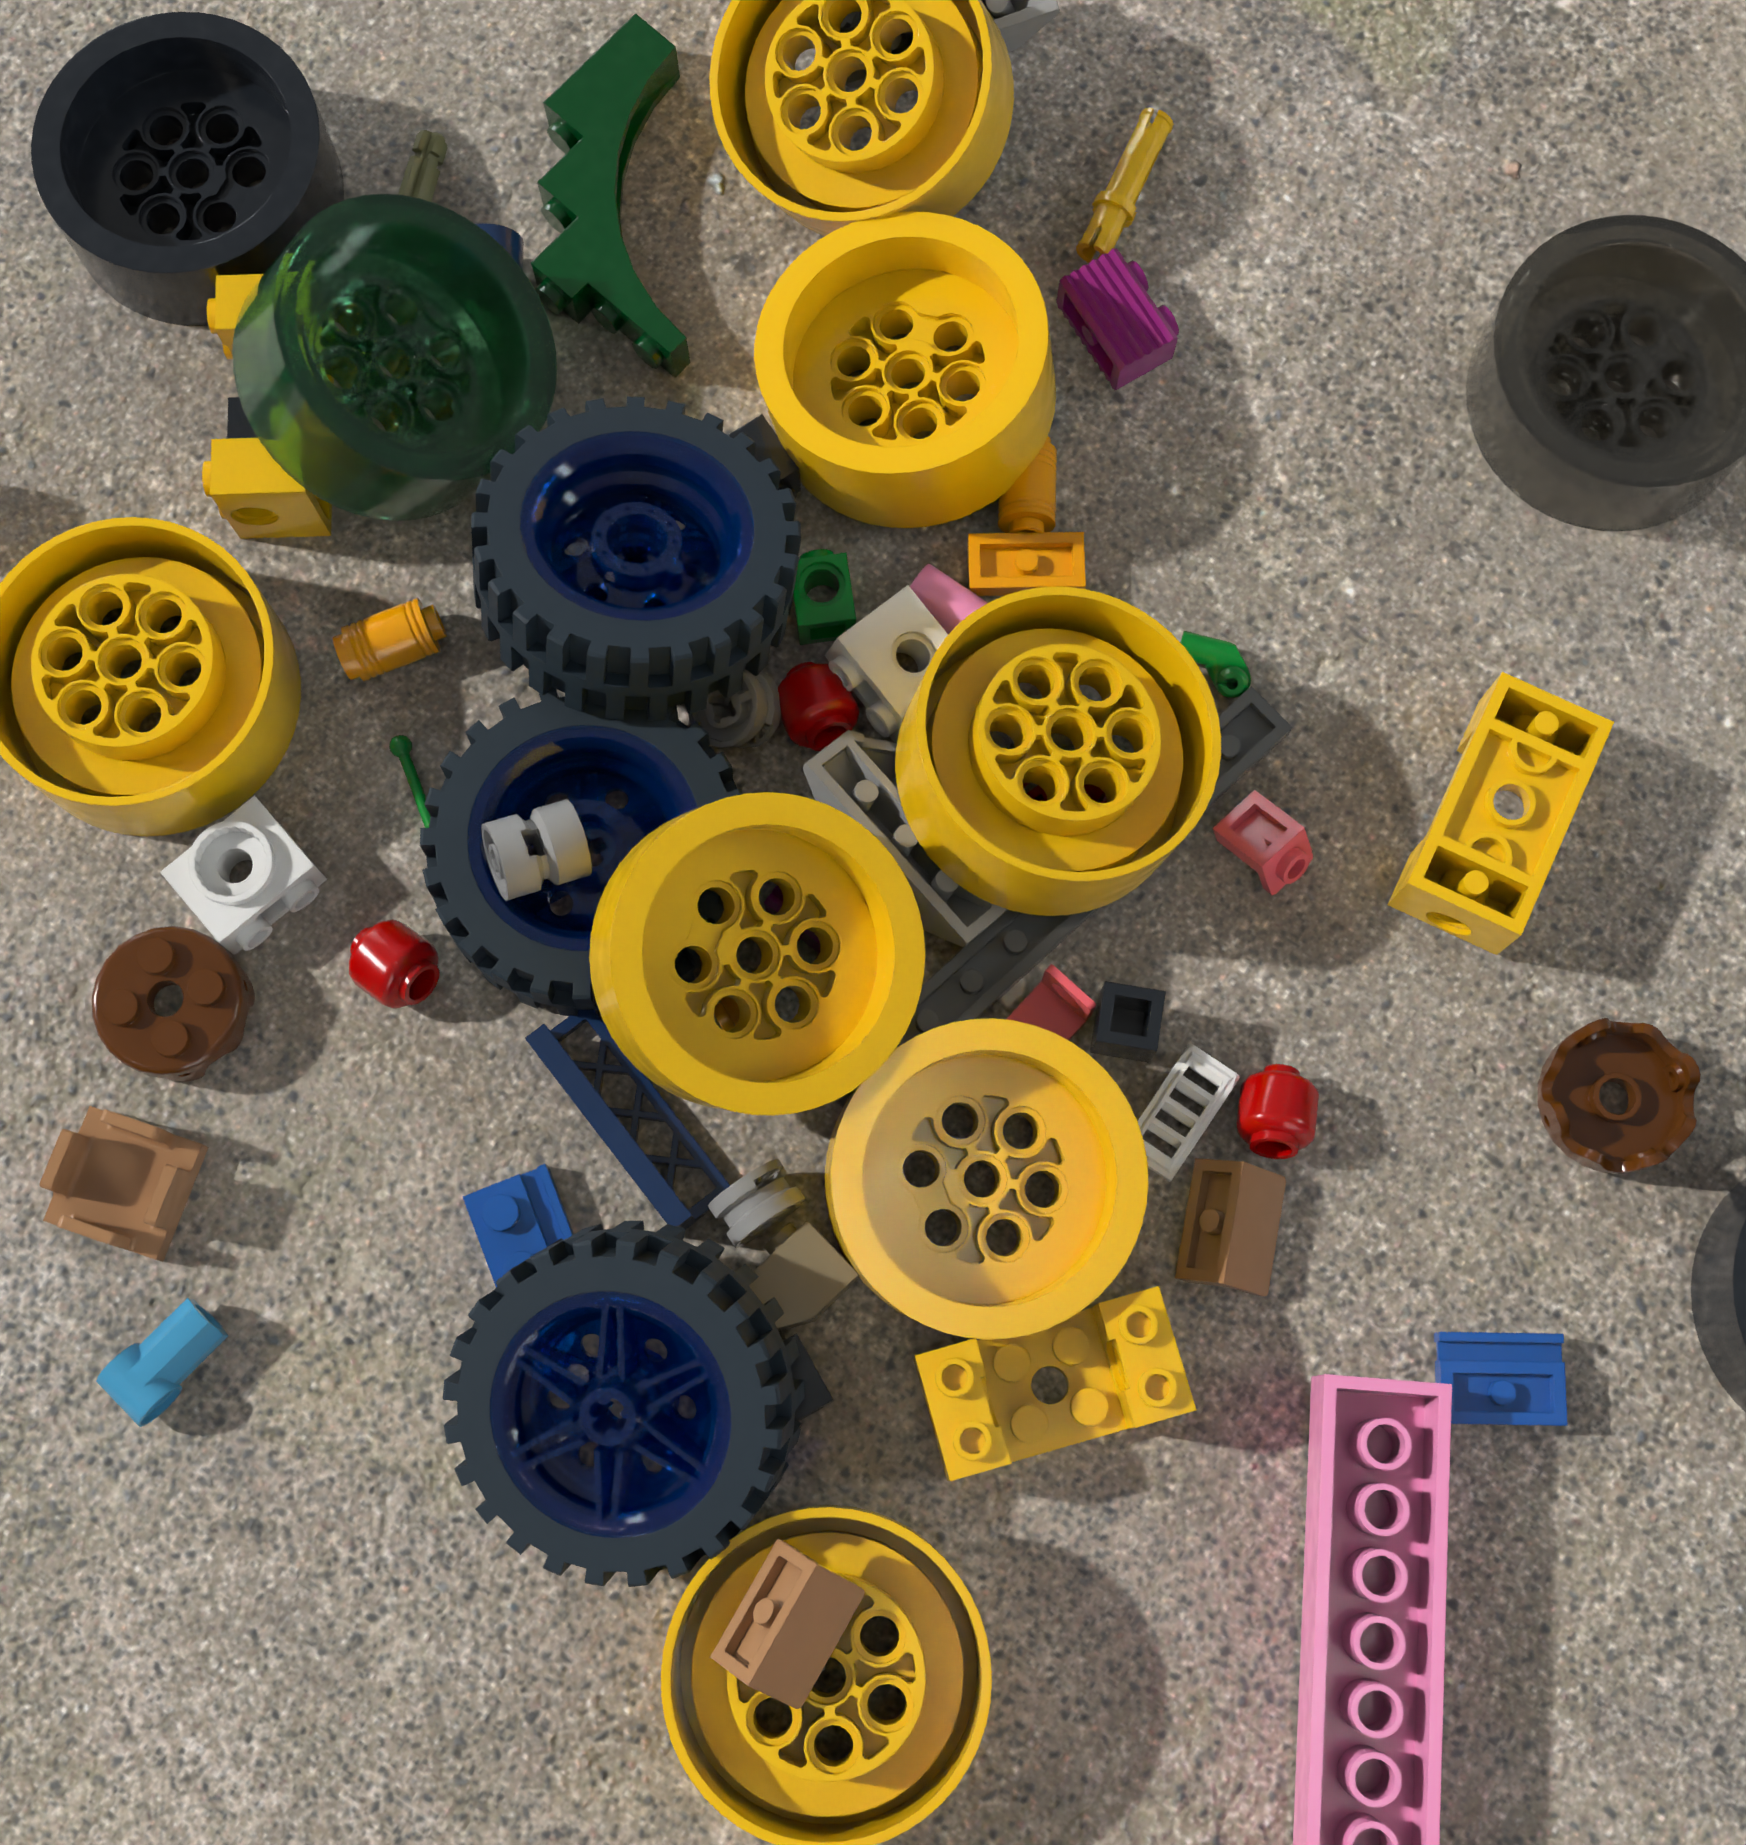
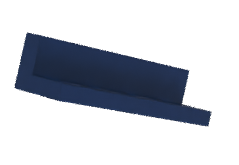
M578 1010V1016L570 1015L553 1029L549 1030L543 1024L525 1037L541 1061L667 1224L687 1229L710 1211L708 1208L709 1203L728 1188L730 1184L647 1077L622 1053L611 1037L605 1023L595 1010ZM588 1022L601 1038L597 1063L572 1060L559 1042ZM608 1049L621 1066L606 1064ZM581 1070L596 1072L594 1087ZM604 1073L628 1075L635 1082L637 1088L633 1110L608 1107L601 1098ZM644 1095L658 1113L642 1111ZM617 1117L632 1118L630 1134ZM640 1119L666 1122L673 1131L670 1157L647 1155L638 1146L637 1139ZM680 1142L694 1160L678 1158ZM653 1164L669 1166L667 1182ZM676 1167L702 1169L716 1188L690 1209H687L673 1191Z

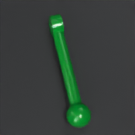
M396 735L389 743L390 752L394 756L399 757L425 828H429L431 816L425 807L426 795L410 755L412 742L407 736Z

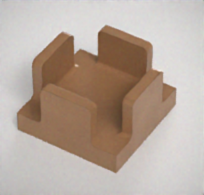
M89 1106L78 1133L62 1129L41 1178L40 1187L53 1191V1197L43 1221L82 1236L163 1262L209 1147L127 1116Z

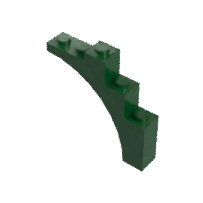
M635 13L543 102L549 124L547 133L553 143L565 155L537 181L543 203L541 212L549 224L561 234L531 262V266L537 283L535 293L548 309L555 314H560L564 311L578 324L592 311L594 317L606 330L613 334L621 331L633 342L632 346L635 352L647 365L654 369L662 366L676 378L691 363L687 338L657 308L636 275L623 241L621 210L623 184L634 145L654 108L680 78L676 46Z

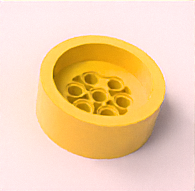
M731 0L721 20L711 56L709 84L712 113L720 139L733 164L758 192L804 227L822 236H826L834 230L855 221L878 218L896 212H931L953 217L973 199L988 180L1003 152L1008 138L1014 105L1012 66L1001 32L981 0ZM862 12L861 20L853 31L840 33L841 23L848 14ZM906 32L913 33L912 43L906 51L900 54H891V45L898 35ZM807 49H815L816 54L812 64L804 70L797 71L795 64L799 55ZM865 69L867 76L864 84L855 91L846 92L845 84L847 78L853 72ZM907 91H918V99L915 106L908 112L896 113V103L900 96ZM814 106H820L821 114L815 125L808 129H801L800 121L806 110ZM871 127L872 135L869 143L860 150L852 151L850 143L853 135L859 129Z
M915 211L896 212L878 218L852 222L834 230L803 251L779 277L761 311L754 343V362L759 387L775 433L790 458L798 466L801 483L822 503L847 517L871 525L889 528L929 527L963 518L981 510L1005 494L1035 459L1048 437L1055 413L1056 379L1045 302L1032 272L1021 257L996 235L978 225L945 214ZM898 334H908L906 337L901 339H891L893 336H896ZM950 346H963L957 351H944ZM866 370L862 375L848 376L854 371ZM910 382H920L918 386L911 389L901 388ZM964 394L976 395L967 401L955 400ZM866 419H878L872 425L859 426ZM921 431L933 432L930 436L923 439L912 438Z
M125 517L95 521L72 528L41 544L25 556L0 583V755L23 778L74 817L94 827L131 836H165L190 831L216 821L237 809L267 782L280 764L294 735L301 703V676L294 645L280 618L246 570L223 547L208 537L190 528L153 518ZM116 608H123L121 616L117 621L109 625H102L103 618L108 612ZM176 615L182 616L178 627L173 631L160 633V628L164 621ZM82 652V658L74 668L62 671L63 664L70 655ZM142 660L141 667L136 674L129 678H120L123 668L128 663ZM201 668L199 678L194 683L188 686H179V680L187 670ZM102 705L101 712L94 721L85 725L81 724V718L88 708ZM151 713H161L160 721L155 728L148 732H139L140 724L146 716Z
M1063 586L1039 587L1014 592L988 602L968 615L946 636L935 652L908 706L898 734L895 773L901 806L912 832L930 859L955 883L973 895L1002 908L1031 915L1059 916L1088 912L1106 906L1136 889L1163 863L1196 826L1212 797L1219 774L1221 760L1219 717L1207 681L1192 656L1170 631L1142 610L1118 598L1083 588ZM1018 683H1030L1036 686L1043 698L1033 699L1026 696L1021 691ZM1079 685L1093 687L1100 694L1102 701L1088 699L1082 694ZM999 731L1007 734L1014 742L1015 748H1001L992 740L990 732ZM1059 733L1067 736L1073 742L1075 750L1067 751L1059 748L1053 742L1051 734ZM1112 735L1123 736L1129 740L1134 752L1128 753L1119 749L1113 742ZM1031 782L1039 785L1045 791L1047 801H1037L1029 797L1023 788V783ZM1091 784L1099 787L1105 793L1107 803H1098L1092 800L1086 794L1084 785Z
M760 792L726 797L681 814L656 828L635 845L614 871L599 900L590 937L589 962L594 996L601 1017L622 1053L647 1078L680 1098L706 1107L751 1115L775 1116L803 1112L833 1102L868 1080L886 1062L905 1035L916 1011L925 972V941L920 911L912 888L892 854L877 837L862 824L828 804L788 793ZM766 881L778 885L783 894L782 907L775 915L766 912L759 902V891ZM707 889L716 892L721 897L724 905L722 917L715 924L706 922L698 912L699 897ZM806 929L814 932L821 944L818 958L813 963L805 962L799 956L797 950L799 936ZM746 938L757 943L762 955L760 965L752 973L743 970L738 964L736 957L738 946ZM686 947L695 950L702 962L699 976L690 983L682 980L675 969V959L678 953ZM785 987L792 989L799 999L798 1012L789 1021H784L780 1018L775 1010L776 996ZM728 996L737 1003L740 1016L736 1026L725 1032L715 1022L714 1010L718 1001Z
M989 1018L952 1022L930 1029L897 1047L886 1062L868 1080L855 1088L847 1099L837 1118L826 1155L825 1197L829 1219L842 1253L850 1266L859 1274L862 1282L878 1298L899 1313L938 1331L965 1338L990 1340L1026 1336L1049 1329L1085 1309L1103 1293L1125 1265L1136 1244L1147 1205L1148 1162L1144 1140L1132 1108L1117 1083L1095 1059L1073 1042L1036 1025L1015 1020ZM950 1105L963 1106L972 1115V1131L964 1139L952 1138L943 1128V1113ZM1011 1115H1020L1026 1118L1032 1126V1140L1024 1149H1015L1004 1138L1003 1125ZM922 1152L927 1154L935 1165L933 1180L924 1187L911 1185L903 1174V1164L910 1153ZM974 1162L985 1163L991 1168L995 1177L994 1188L988 1195L982 1198L971 1194L964 1183L965 1171ZM1036 1172L1044 1173L1051 1178L1055 1189L1051 1202L1042 1208L1033 1205L1025 1194L1027 1179ZM939 1209L949 1212L954 1217L957 1225L954 1238L948 1244L942 1246L932 1243L925 1232V1222L928 1216ZM997 1220H1006L1014 1227L1017 1240L1012 1251L1000 1256L990 1250L987 1245L986 1235L992 1223Z
M840 1505L808 1506L773 1515L730 1539V1544L724 1551L712 1560L709 1558L687 1586L675 1609L667 1631L661 1665V1699L670 1740L681 1765L703 1797L721 1815L753 1836L775 1845H876L908 1831L928 1817L957 1787L971 1765L987 1724L991 1704V1656L983 1622L971 1594L949 1562L925 1538L902 1523L874 1511ZM780 1539L830 1571L855 1583L865 1593L830 1656L838 1660L845 1669L846 1679L843 1685L836 1691L829 1693L821 1692L813 1687L801 1708L795 1709L789 1706L792 1712L791 1725L780 1733H771L765 1731L759 1725L756 1719V1707L761 1701L772 1697L747 1686L710 1658L776 1540ZM872 1617H887L898 1628L899 1636L897 1642L886 1652L871 1651L863 1644L861 1629L865 1622ZM885 1684L896 1686L906 1697V1704L902 1713L896 1718L889 1720L878 1718L871 1712L868 1706V1698L871 1692L878 1686ZM831 1725L846 1729L853 1741L850 1753L839 1760H828L818 1752L815 1744L817 1734L823 1728Z

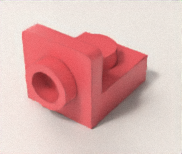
M1256 790L1251 792L1212 828L1217 841L1254 869L1259 875L1263 889L1271 895L1277 894L1286 884L1297 881L1305 873L1313 859L1305 827Z

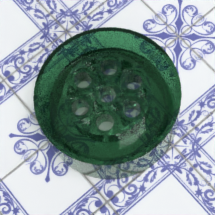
M370 194L349 198L331 205L309 220L251 289L237 318L233 337V372L237 392L252 429L268 453L289 476L320 499L340 509L373 519L411 521L441 514L458 506L477 491L481 479L491 480L490 462L500 449L512 455L515 453V434L527 425H531L537 432L541 431L547 419V414L550 412L556 389L557 359L552 329L536 290L518 263L492 236L462 215L439 204L399 194ZM388 314L391 315L397 321V323L393 322L389 318ZM335 322L341 325L346 330L347 334L339 330ZM431 356L437 359L441 366L435 363ZM379 365L386 368L392 377L385 374ZM327 375L337 380L341 388L332 384ZM424 407L431 411L435 420L426 413ZM372 417L377 419L383 425L385 431L380 429L373 422Z

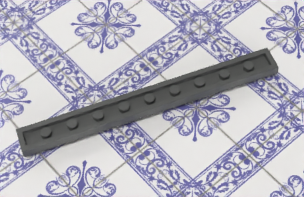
M1252 686L1218 716L1221 731L1220 768L1215 789L1206 810L1288 736L1293 728ZM1099 908L1088 912L1059 916L1031 915L1007 910L922 985L914 1016L897 1047L930 1029L952 1022L979 1019ZM853 1091L835 1101L843 1108Z

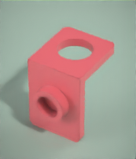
M1051 964L1044 971L1041 982L1006 1020L1036 1025L1070 1040L1091 1017L1096 1003Z

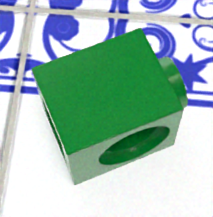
M816 549L805 552L799 557L793 602L800 645L835 641L840 635L856 624L847 552L834 554L831 550ZM822 585L829 586L837 592L836 596L827 602H816L807 596L811 589Z

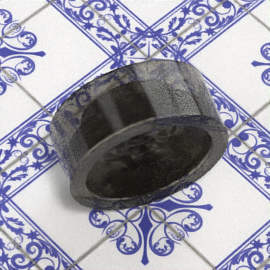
M1619 215L1586 221L1560 232L1540 245L1522 263L1507 285L1478 339L1467 373L1466 405L1469 422L1483 457L1498 478L1517 497L1545 515L1566 524L1599 531L1622 532L1658 526L1682 516L1705 501L1746 456V261L1718 239L1699 229L1681 222L1646 215ZM1629 335L1639 337L1646 346L1638 345L1632 341ZM1573 338L1584 340L1589 344L1590 348L1579 346ZM1663 379L1674 382L1680 391L1669 388ZM1606 381L1618 384L1624 393L1613 391L1608 387ZM1549 384H1557L1563 387L1568 395H1560L1554 392ZM1640 426L1651 428L1658 438H1651L1641 431ZM1582 428L1594 430L1600 436L1601 441L1593 440L1586 436Z

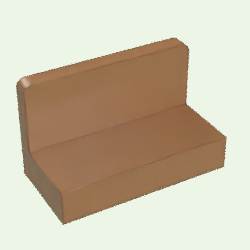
M1195 1158L1175 1279L1188 1283L1229 1287L1256 1296H1267L1286 1178L1244 1161Z
M777 1539L710 1658L747 1686L795 1709H799L812 1690L865 1592L855 1583L830 1571L790 1544Z

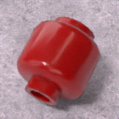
M814 662L798 664L787 673L778 686L781 720L794 744L811 748L815 751H822L846 731H852L858 721L859 707L852 691H848L845 688L841 678L829 669V664Z
M392 919L379 922L372 927H367L356 935L351 944V956L349 959V975L355 985L384 1006L397 1009L419 1004L432 993L437 985L440 970L438 968V952L435 946L402 922Z
M1268 1065L1264 1068V1071L1250 1075L1240 1088L1237 1114L1238 1135L1249 1144L1250 1150L1259 1156L1270 1159H1288L1296 1156L1298 1150L1306 1148L1315 1138L1319 1102L1318 1089L1310 1080L1302 1077L1298 1069L1289 1065Z

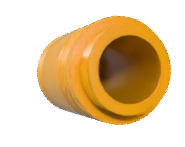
M1049 436L1035 459L1014 482L1011 488L999 497L998 526L1005 533L1051 532L1056 526L1057 450L1051 444Z
M417 597L412 601H407L366 617L363 620H358L356 623L353 622L350 625L341 627V634L332 637L338 659L348 678L354 680L360 677L363 681H367L371 677L375 678L378 675L384 674V672L393 671L426 658V656H431L433 653L441 652L438 640L447 637V634L434 604L424 607L421 600Z

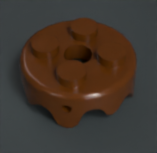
M177 926L159 927L134 935L119 945L106 959L96 977L92 993V1017L98 1036L108 1051L123 1064L152 1077L180 1082L194 1081L202 1078L205 1075L206 1069L213 1062L238 1048L244 1036L248 1012L255 1002V993L251 981L235 958L212 937L190 928ZM167 986H179L183 992V1003L180 1009L170 1016H158L154 1008V1000L157 993Z
M1602 1018L1585 1025L1567 1036L1552 1050L1542 1067L1538 1081V1108L1542 1123L1552 1141L1566 1156L1577 1163L1602 1173L1625 1174L1640 1171L1666 1161L1693 1132L1697 1122L1694 1116V1094L1700 1083L1701 1074L1696 1061L1690 1055L1682 1053L1675 1048L1655 1026L1647 1023L1610 1021L1609 1018ZM1605 1082L1617 1083L1626 1091L1628 1107L1623 1114L1610 1113L1602 1106L1599 1092Z

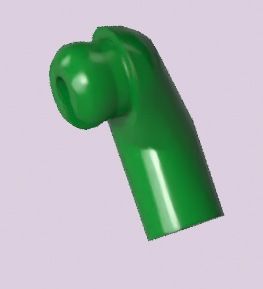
M1183 631L1180 643L1186 648L1197 664L1204 665L1216 690L1221 695L1227 698H1237L1249 689L1251 674L1235 644Z

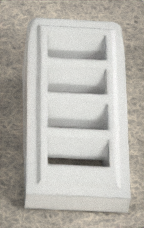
M1189 1043L1138 1119L1142 1136L1148 1129L1177 1149L1170 1158L1144 1140L1148 1168L1169 1182L1172 1181L1240 1079L1236 1072L1193 1044ZM1187 1068H1190L1217 1086L1213 1095L1183 1076ZM1174 1088L1204 1107L1199 1116L1169 1097ZM1160 1109L1190 1128L1185 1137L1155 1118Z

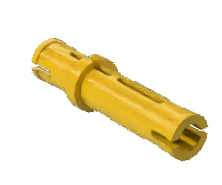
M1149 107L1141 111L1136 127L1106 189L1100 191L1092 203L1094 214L1082 239L1076 246L1077 254L1087 263L1094 259L1097 251L1100 253L1099 258L1102 254H1108L1112 248H1115L1123 229L1132 225L1137 213L1135 212L1136 201L1168 134L1171 133L1174 126L1171 117L1162 110H1158L1153 124L1150 123V120L1154 113V108Z

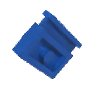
M547 1164L540 1165L537 1169L522 1175H515L463 1196L496 1287V1281L509 1270L562 1238L564 1240L574 1235Z
M1434 1333L1437 1361H1435V1383L1452 1384L1451 1424L1568 1426L1565 1362H1562L1561 1345L1564 1343V1334Z

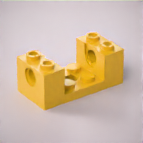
M310 273L216 275L215 298H209L207 301V321L210 332L219 336L226 359L236 360V367L244 380L278 379L279 384L284 386L283 404H276L274 411L277 437L211 439V461H204L202 466L204 492L207 497H212L219 508L220 516L222 519L228 520L240 539L331 536L335 325Z
M1502 672L1476 706L1457 749V752L1461 753L1462 757L1427 835L1410 853L1387 905L1490 953L1498 955L1518 939L1524 931L1614 721ZM1510 791L1516 794L1523 803L1524 812L1522 817L1515 820L1502 817L1494 807L1493 799L1495 793Z
M1159 1286L1100 1302L1092 1308L1078 1312L1064 1322L1030 1335L1009 1339H970L915 1355L913 1359L947 1481H954L1006 1466L1018 1460L1197 1410ZM1041 1368H1055L1065 1377L1067 1383L1066 1393L1055 1404L1043 1403L1033 1394L1031 1387L1032 1378Z

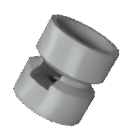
M568 799L533 809L530 820L527 821L518 814H514L482 824V839L488 864L496 886L505 901L540 891L545 879H549L557 886L591 875L592 865L587 839L578 814ZM533 845L534 856H529L526 846Z

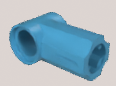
M187 1298L141 1344L134 1343L112 1359L101 1371L96 1382L139 1427L145 1426L161 1415L176 1400L182 1391L180 1384L229 1335L207 1310L194 1299Z

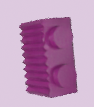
M1112 248L1108 254H1102L1098 259H1093L1089 264H1084L1079 270H1074L1070 275H1064L1059 280L1056 299L1057 306L1062 310L1064 318L1068 319L1070 326L1074 328L1076 335L1080 337L1082 344L1086 346L1088 353L1092 355L1094 362L1098 364L1100 371L1104 373L1106 380L1110 381L1114 390H1118L1172 359L1178 340L1177 336L1179 335L1178 324L1172 312L1165 305L1157 308L1148 295V281L1142 268L1133 260L1127 263L1117 248Z

